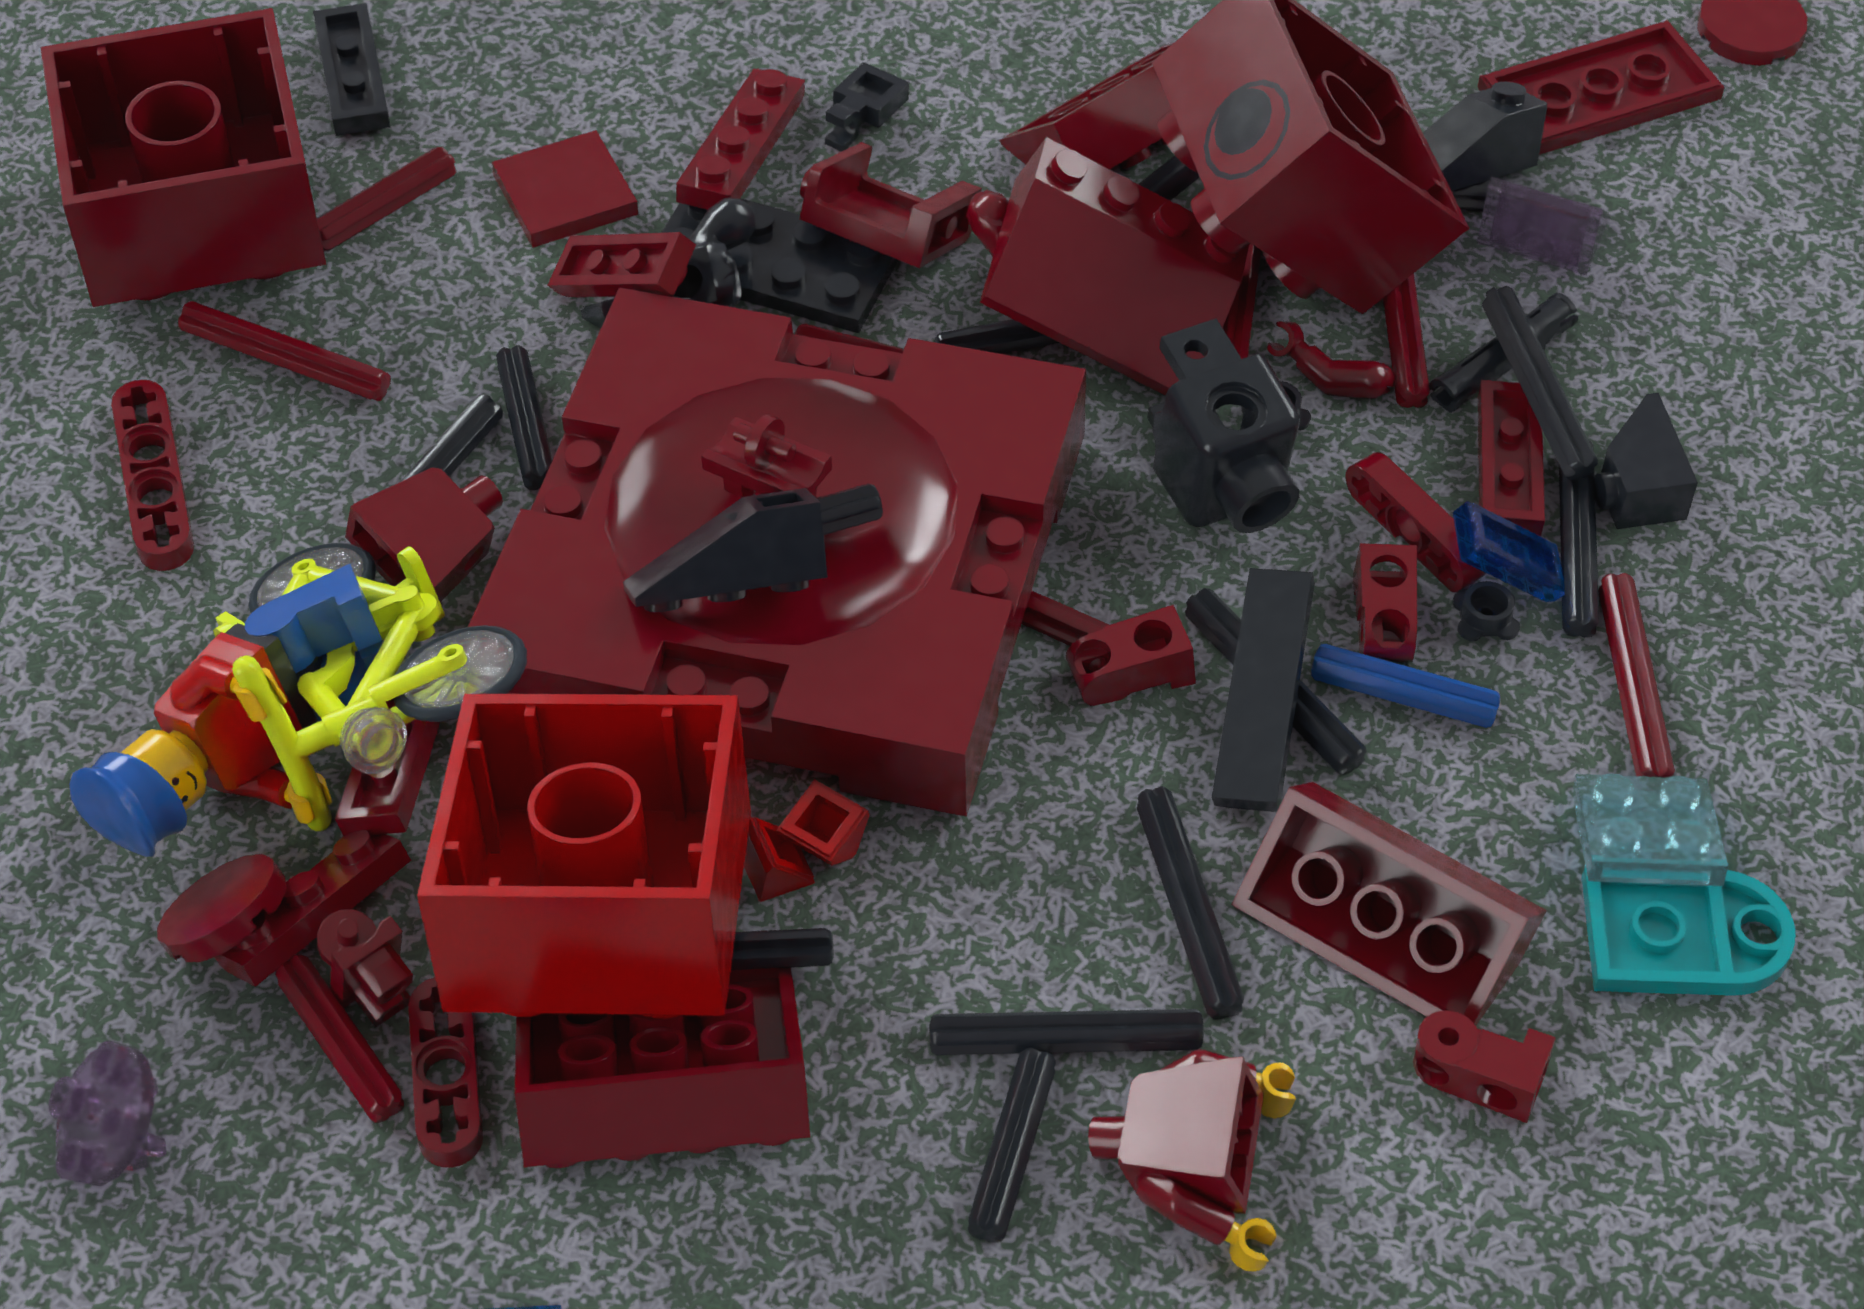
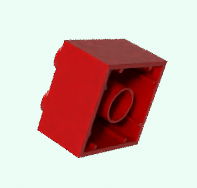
M464 694L417 894L443 1012L505 1013L516 1017H530L542 1013L639 1014L658 1019L673 1018L680 1015L725 1016L751 816L738 695Z

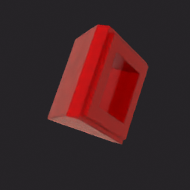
M814 779L776 831L781 837L833 866L851 860L857 854L870 814L866 808Z
M750 816L744 868L759 901L763 902L814 884V876L801 848L778 835L776 829L779 826Z

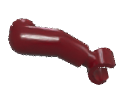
M1279 321L1276 323L1277 327L1287 331L1289 336L1288 345L1284 348L1279 343H1268V352L1277 357L1293 358L1296 361V368L1322 393L1331 396L1374 399L1389 393L1391 390L1388 386H1394L1395 375L1392 369L1385 363L1374 360H1332L1317 346L1310 347L1304 341L1303 331L1297 323L1292 321Z

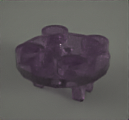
M106 1040L85 1058L72 1077L64 1076L55 1083L49 1098V1112L52 1117L57 1118L56 1151L58 1155L56 1171L61 1179L102 1186L118 1178L124 1170L135 1171L149 1167L148 1156L162 1157L167 1154L165 1139L148 1132L154 1108V1096L158 1094V1087L148 1059L136 1047Z

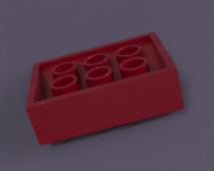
M1046 137L1014 181L980 303L1166 395L1168 389L1179 380L1159 348L1161 336L1217 318L1223 328L1241 284L1249 244L1237 254L1228 253L1207 235L1193 212ZM1191 351L1185 353L1192 359L1204 358L1199 352Z
M791 968L730 970L725 1016L680 1015L673 1018L658 1019L639 1014L542 1013L530 1017H516L515 1102L524 1168L544 1165L550 1168H565L577 1162L611 1158L634 1161L642 1159L649 1154L678 1151L708 1153L725 1146L754 1143L776 1146L792 1139L810 1138L805 1064Z

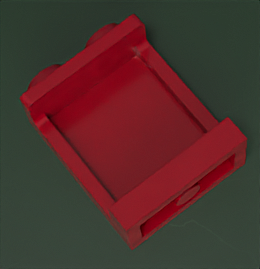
M863 142L814 164L807 170L801 182L800 196L803 198L800 220L917 268L925 266L968 240L972 228L966 213L971 197L982 191L981 187L962 180L924 200L874 180L867 174L873 147Z

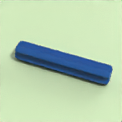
M1321 644L1318 647L1312 663L1311 676L1317 681L1485 728L1491 727L1494 723L1500 704V694L1495 690L1329 644Z

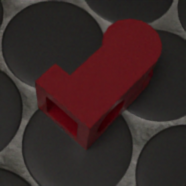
M1360 543L1353 573L1354 595H1356V619L1359 621V651L1361 654L1387 661L1413 662L1417 639V545ZM1379 562H1392L1401 567L1400 571L1370 570Z
M1174 605L1105 626L1102 630L1080 637L1071 644L1066 652V660L1084 702L1090 706L1119 701L1131 693L1169 683L1171 689L1196 684L1193 647Z
M1438 1011L1425 1017L1419 1026L1413 1065L1416 1074L1431 1087L1527 1123L1546 1075L1556 1037L1528 1028L1525 1039L1521 1043L1485 1029H1477L1468 1017L1459 1012Z

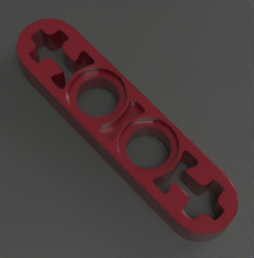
M134 380L118 388L112 396L111 403L132 535L138 556L146 567L157 571H169L186 563L194 550L171 412L166 394L159 384L150 380ZM147 403L146 410L149 423L138 425L135 415L136 405ZM156 445L164 448L162 454L151 460H139L133 457L138 450L146 446ZM164 489L172 493L168 500L158 505H147L141 502L143 496L154 490ZM166 523L170 535V545L157 547L158 536L155 525Z

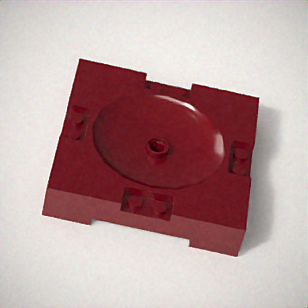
M619 288L563 412L564 435L531 510L520 509L468 627L482 625L501 627L512 631L523 641L527 650V664L521 678L507 694L738 695L745 758L839 776L840 792L967 817L998 717V698L1052 523H1058L1085 435L1086 369L908 338L903 353L794 335L791 317ZM770 414L784 422L785 437L831 455L832 470L817 487L816 498L868 483L874 484L878 490L883 505V516L873 522L824 535L828 577L809 580V587L795 592H775L771 590V586L746 590V597L731 602H712L708 600L707 596L683 600L682 607L666 612H649L644 610V606L635 607L624 591L623 581L742 498L725 491L723 478L703 470L701 460L702 454L707 449L713 448L720 442L729 423L735 417L755 424L763 415ZM480 639L460 643L467 656L466 664L459 668L460 675L475 676L481 689L480 694L496 685L509 672L513 663V652L504 642L495 639Z

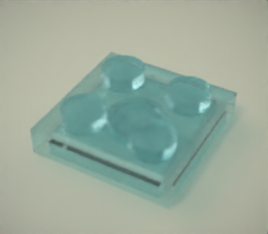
M1576 774L1573 786L1574 806L1588 881L1724 886L1728 863L1707 779L1683 776L1647 777L1622 776L1619 774Z

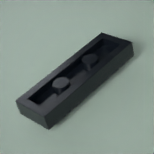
M367 3L313 11L335 136L391 128Z

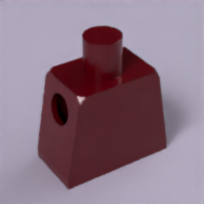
M432 467L350 506L345 538L352 545L366 550L373 556L377 572L392 586H396L406 579L397 554L408 546L412 547L420 556L441 603L489 553L495 528L487 516L503 505V498L494 482L484 475H480L460 489L442 469Z

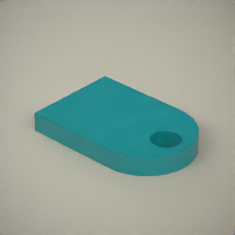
M1585 865L1581 878L1594 991L1745 995L1760 991L1774 983L1782 975L1789 962L1796 939L1792 915L1783 900L1770 887L1751 876L1723 869ZM1747 922L1765 924L1775 933L1777 940L1770 944L1753 942L1745 936L1741 925Z

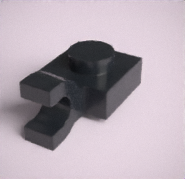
M863 62L833 90V106L826 111L825 121L836 126L825 137V144L842 152L858 137L861 125L864 122L879 128L909 100V82Z

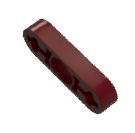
M1374 452L1347 468L1345 477L1351 496L1395 538L1401 536L1409 545H1417V559L1451 592L1462 590L1484 577L1486 574L1484 566L1483 570L1462 561L1458 539L1460 537H1458L1455 519L1389 457L1383 453ZM1457 522L1458 530L1460 534L1463 536V538L1471 542L1476 541L1471 534H1469ZM1463 543L1461 547L1465 559L1476 566L1480 565L1479 553L1476 549ZM1483 555V557H1484V563H1485V566H1486V568H1487L1486 558H1485V555Z
M434 977L419 984L412 992L408 1003L415 1130L421 1153L426 1160L439 1167L452 1168L461 1166L473 1159L480 1150L483 1141L475 1019L472 1012H448L450 1036L437 1037V1029L432 1013L436 1008L435 1003L440 1002V997ZM443 1059H454L465 1066L462 1076L451 1084L438 1085L426 1078L429 1068L434 1063ZM453 1105L459 1129L455 1136L456 1141L442 1143L440 1133L443 1130L441 1106Z

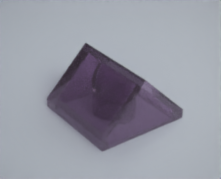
M1491 177L1477 243L1587 275L1611 215L1601 208Z

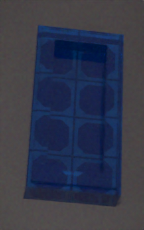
M1466 501L1452 512L1462 562L1544 602H1555L1565 595L1564 576L1557 544L1473 502Z

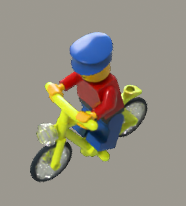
M339 542L310 547L281 560L266 571L256 582L250 593L248 603L251 614L245 623L226 611L215 618L219 625L213 630L215 638L188 668L172 682L169 689L155 703L153 714L162 730L150 729L122 752L104 753L92 768L84 767L75 771L69 783L71 800L80 816L94 830L120 847L144 857L155 855L157 842L169 835L183 831L187 825L186 810L203 797L206 792V786L223 793L263 799L286 809L293 808L296 819L300 823L307 824L310 829L320 832L326 830L331 825L332 815L328 805L332 804L333 801L325 778L315 772L308 757L309 755L331 745L335 747L341 745L345 758L352 767L366 774L380 773L390 768L400 758L406 745V723L415 719L429 722L458 719L464 694H507L523 674L527 664V650L523 641L512 631L497 626H471L434 638L413 652L401 665L413 642L424 641L433 636L435 633L433 625L445 617L444 610L418 553L408 546L397 554L406 579L396 586L374 581L376 564L373 556L360 547L351 543ZM393 699L396 706L389 709L386 701ZM281 762L285 772L272 766Z

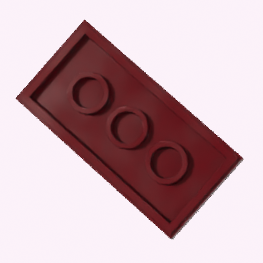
M1668 20L1479 76L1477 86L1480 91L1492 88L1497 82H1514L1524 86L1526 93L1548 103L1539 155L1720 100L1725 88Z

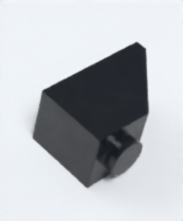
M1659 392L1650 393L1644 397L1608 446L1601 473H1597L1594 478L1596 502L1600 509L1609 510L1616 529L1687 520L1698 481Z

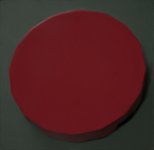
M1703 0L1698 14L1697 30L1701 38L1704 34L1705 38L1710 41L1709 48L1719 56L1741 64L1755 66L1770 65L1773 59L1785 56L1784 60L1794 56L1802 46L1807 32V15L1797 0Z
M264 854L245 855L219 866L187 888L165 911L157 927L158 941L170 957L177 961L182 956L186 963L202 962L225 953L252 935L251 932L257 928L252 919L263 908L268 915L277 910L287 888L284 874L274 860Z

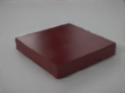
M597 130L492 162L493 176L532 248L638 215L637 200Z

